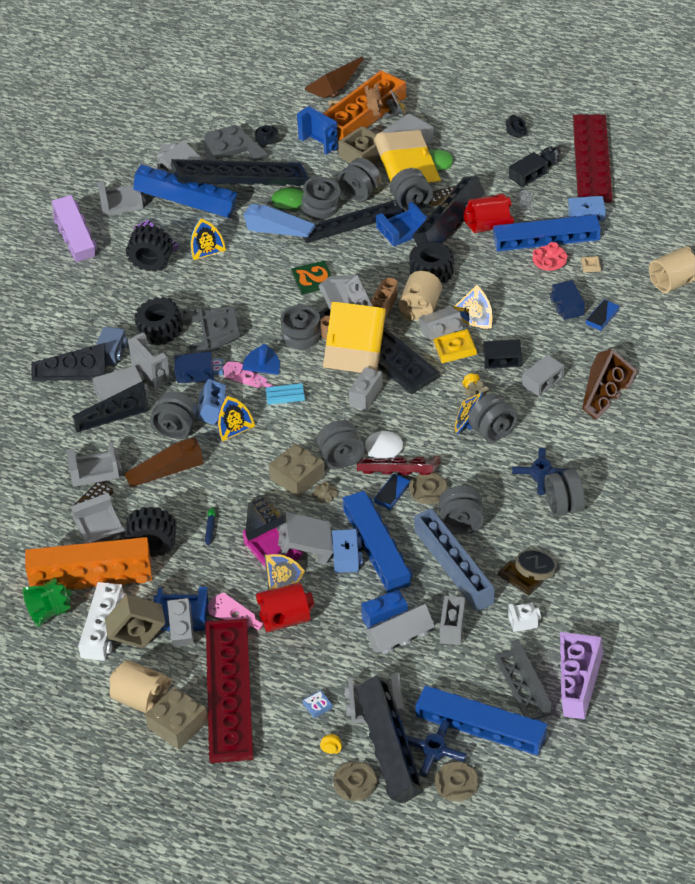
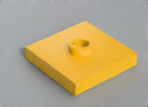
M468 329L433 339L441 363L477 355L476 347Z

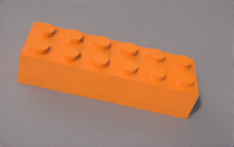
M380 70L324 112V115L337 122L338 141L361 126L364 128L369 127L382 117L384 113L388 112L390 108L386 103L387 100L392 99L394 104L397 105L390 90L395 91L401 101L406 98V82ZM374 84L379 85L382 107L379 109L380 115L374 116L373 111L368 110L365 86H368L369 89H374Z
M147 537L25 550V569L29 586H41L53 578H56L57 582L62 583L67 589L79 590L86 587H96L98 582L125 585L126 583L152 581V564Z

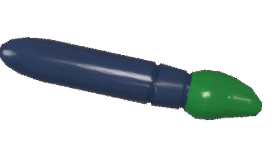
M211 507L207 513L208 520L205 533V543L207 545H210L213 539L216 518L215 507Z

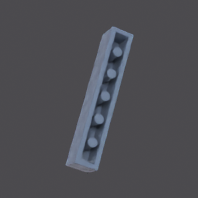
M430 508L414 515L415 533L477 612L493 605L494 587L434 510Z

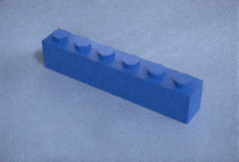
M142 164L135 173L133 190L227 218L231 217L235 209L237 193L206 183L177 182L174 174Z
M597 215L493 226V240L496 251L542 247L550 242L560 245L600 240L601 228Z
M365 491L342 497L343 510L353 529H356L357 537H361V544L387 593L409 587L410 578H412L411 569L404 564L403 554L401 552L398 553L394 538H390L387 525L382 524L379 511H375L372 498H368Z
M425 686L416 703V717L437 724H441L443 720H446L450 723L449 728L537 756L547 736V724L540 720L530 719L518 713L502 710L499 707H492L476 700L463 698L457 694L447 693L438 688Z

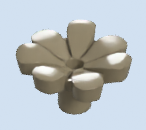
M478 381L477 384L471 382L468 385L469 388L464 393L469 395L468 398L482 393V398L487 395L486 393L489 392V388L487 386L483 387L482 381Z
M326 481L322 482L321 486L316 485L312 493V497L317 498V501L320 503L324 499L327 503L332 502V497L336 498L338 496L336 487L334 485L329 486V483Z

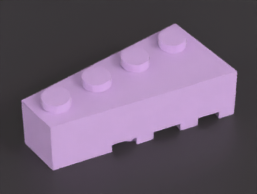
M72 195L52 200L54 222L58 225V230L62 233L65 243H68V249L75 262L95 257V250H97L96 242L90 238L91 232L89 227H85V218L83 214L79 213L78 202L73 200Z
M560 632L563 714L565 717L585 719L603 657L602 637Z

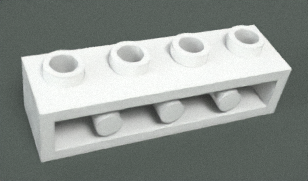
M98 582L78 646L81 658L105 661L107 653H111L112 641L107 636L105 618L126 595V593H123L122 584Z

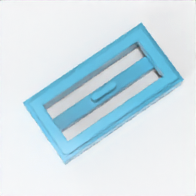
M303 383L266 387L268 405L305 401Z

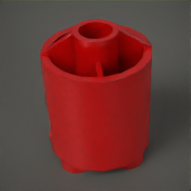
M502 193L468 200L464 211L466 225L476 234L492 231L493 226L514 224L513 215L510 214L509 207H511L510 197H506Z
M300 582L255 594L258 606L260 605L261 609L259 615L266 633L310 622V611L312 608H315L312 593H305Z

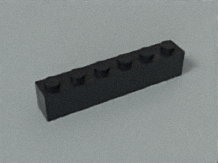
M477 175L463 177L414 232L412 237L417 246L420 243L424 244L425 242L432 241L442 243L446 240L449 233L455 229V226L464 219V211L468 200L481 198L485 193Z
M375 675L356 687L359 695L358 701L363 708V718L368 724L369 737L374 744L375 756L381 766L380 773L387 785L386 792L390 799L402 804L418 796L424 790L389 681Z

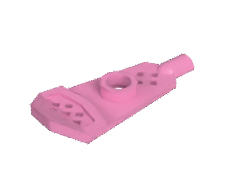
M228 361L223 366L226 379L257 388L274 386L267 383V379L253 371L242 370L243 364L239 362Z
M224 592L214 596L207 605L209 615L222 620L247 618L249 620L247 621L248 628L252 626L257 630H261L263 627V623L255 619V614ZM234 612L240 613L237 618L232 617Z

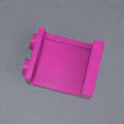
M276 528L248 541L245 535L246 529L243 530L244 544L265 568L264 555H283L278 545L279 531ZM290 548L284 556L296 561L303 555V551Z

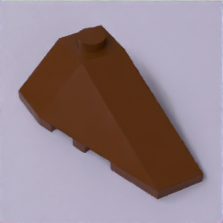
M360 57L325 74L305 87V90L321 98L328 96L332 98L338 95V90L345 86L364 58Z
M613 349L597 353L590 369L582 409L596 420L610 407V401L613 398L618 399L621 396L619 392L623 388L628 389L631 386L637 370Z
M195 437L187 438L170 444L124 473L130 488L202 465V451Z

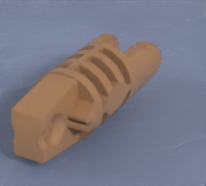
M374 84V89H369L368 86H365L368 110H372L373 115L378 116L380 115L379 109L382 107L379 85Z

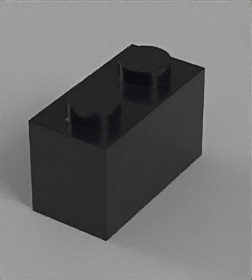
M533 152L509 166V179L523 188L547 174L548 161Z
M520 339L483 341L485 369L522 367Z

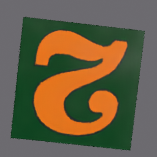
M325 261L291 268V273L301 295L320 291L318 285L329 276H332Z

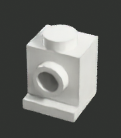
M533 602L513 606V604L508 605V617L513 632L538 628V620H541V614L538 607L534 608Z

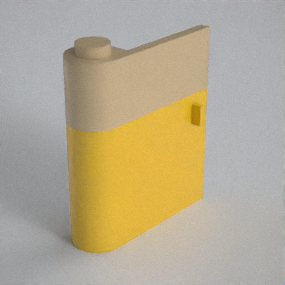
M420 130L380 132L375 136L374 143L390 182L398 172L407 168H417L422 171L429 184L441 182Z
M332 302L323 367L359 373L365 367L378 370L386 309Z

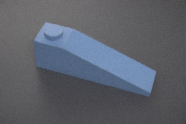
M251 204L243 214L247 229L255 232L309 237L315 228V224L265 205Z

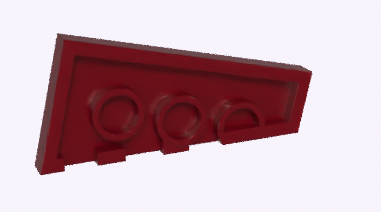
M441 455L434 456V459L425 460L424 456H416V458L408 461L404 457L393 458L391 461H388L387 458L360 459L356 463L357 471H363L364 474L380 471L382 474L401 472L402 475H409L412 472H420V475H430L439 466Z

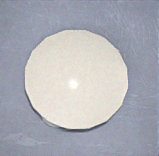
M380 431L367 438L365 448L368 456L391 460L396 458V455L401 452L403 442L396 433Z

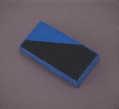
M604 299L586 319V325L602 331L620 310V306Z
M393 473L374 497V503L391 510L409 487L410 480Z

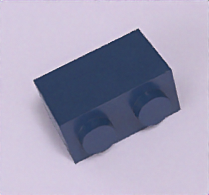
M573 280L552 284L550 300L556 304L557 314H561L563 320L584 316L585 302Z
M203 352L175 356L174 372L177 383L214 380L212 353Z

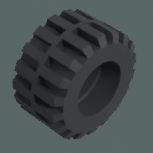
M139 226L131 234L126 247V256L129 257L128 260L130 262H133L132 265L139 267L140 270L157 271L158 269L160 271L163 267L167 266L173 250V240L169 237L168 233H165L163 229H158L157 226Z
M432 241L418 244V247L415 246L410 251V275L417 271H426L434 274L441 284L442 282L447 283L454 273V255L452 250L440 242Z
M155 297L152 300L149 299L146 303L143 302L141 307L137 308V312L134 315L139 334L145 333L146 339L151 345L153 343L156 345H160V343L167 344L168 341H173L175 337H178L180 335L179 332L183 330V321L179 308L175 301L172 302L170 298Z
M158 507L136 509L128 515L125 539L147 537L150 556H163L174 548L176 519L168 511L161 510Z

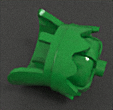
M56 578L41 586H29L22 589L26 608L37 627H40L52 616L68 613L66 610L71 608L69 597L72 596L69 588L67 589L62 583L57 582Z

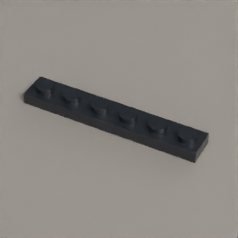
M395 200L314 223V230L309 237H303L306 243L370 225L376 223V215L382 213L388 219L401 214V208Z

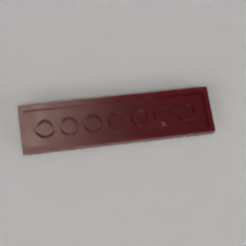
M573 115L577 198L603 196L604 203H612L606 115Z
M247 618L206 621L210 763L253 760Z

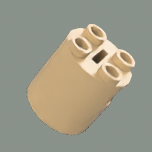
M689 246L681 247L650 262V280L662 293H669L695 281V256Z
M417 271L409 276L399 300V309L405 320H419L418 317L434 312L442 291V284L434 274L426 271Z
M126 660L110 676V698L146 713L167 694L172 679L131 660Z

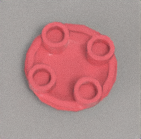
M550 242L546 246L533 250V262L540 269L553 271L560 269L566 264L567 254L565 250L558 247L557 243Z

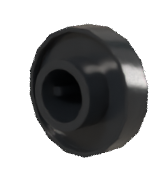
M511 115L506 119V131L509 135L516 138H522L526 135L527 127L522 118L517 115Z
M264 125L255 130V140L260 144L270 145L279 138L278 129L274 126Z
M549 146L542 150L540 154L542 158L548 161L549 166H552L558 162L557 159L561 150L558 146L554 148Z

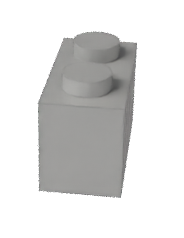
M451 306L418 317L421 333L430 340L463 329L460 312Z
M547 355L523 372L522 386L539 397L564 378V365Z
M367 367L363 369L349 390V406L367 411L383 387L382 372Z
M444 595L440 623V644L461 645L465 617V597Z
M189 599L168 601L170 634L173 646L195 645L192 609Z

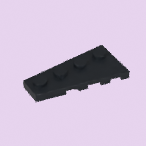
M105 343L31 362L32 381L93 380L92 378L105 375Z
M143 381L73 415L76 432L78 433L147 412L148 405Z
M266 494L263 496L258 495L248 503L245 532L248 541L285 523Z

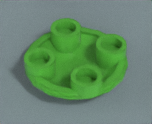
M441 149L429 150L437 171L451 168L453 158L449 152Z
M293 187L279 189L272 195L273 207L283 210H298L299 206H301L303 192Z

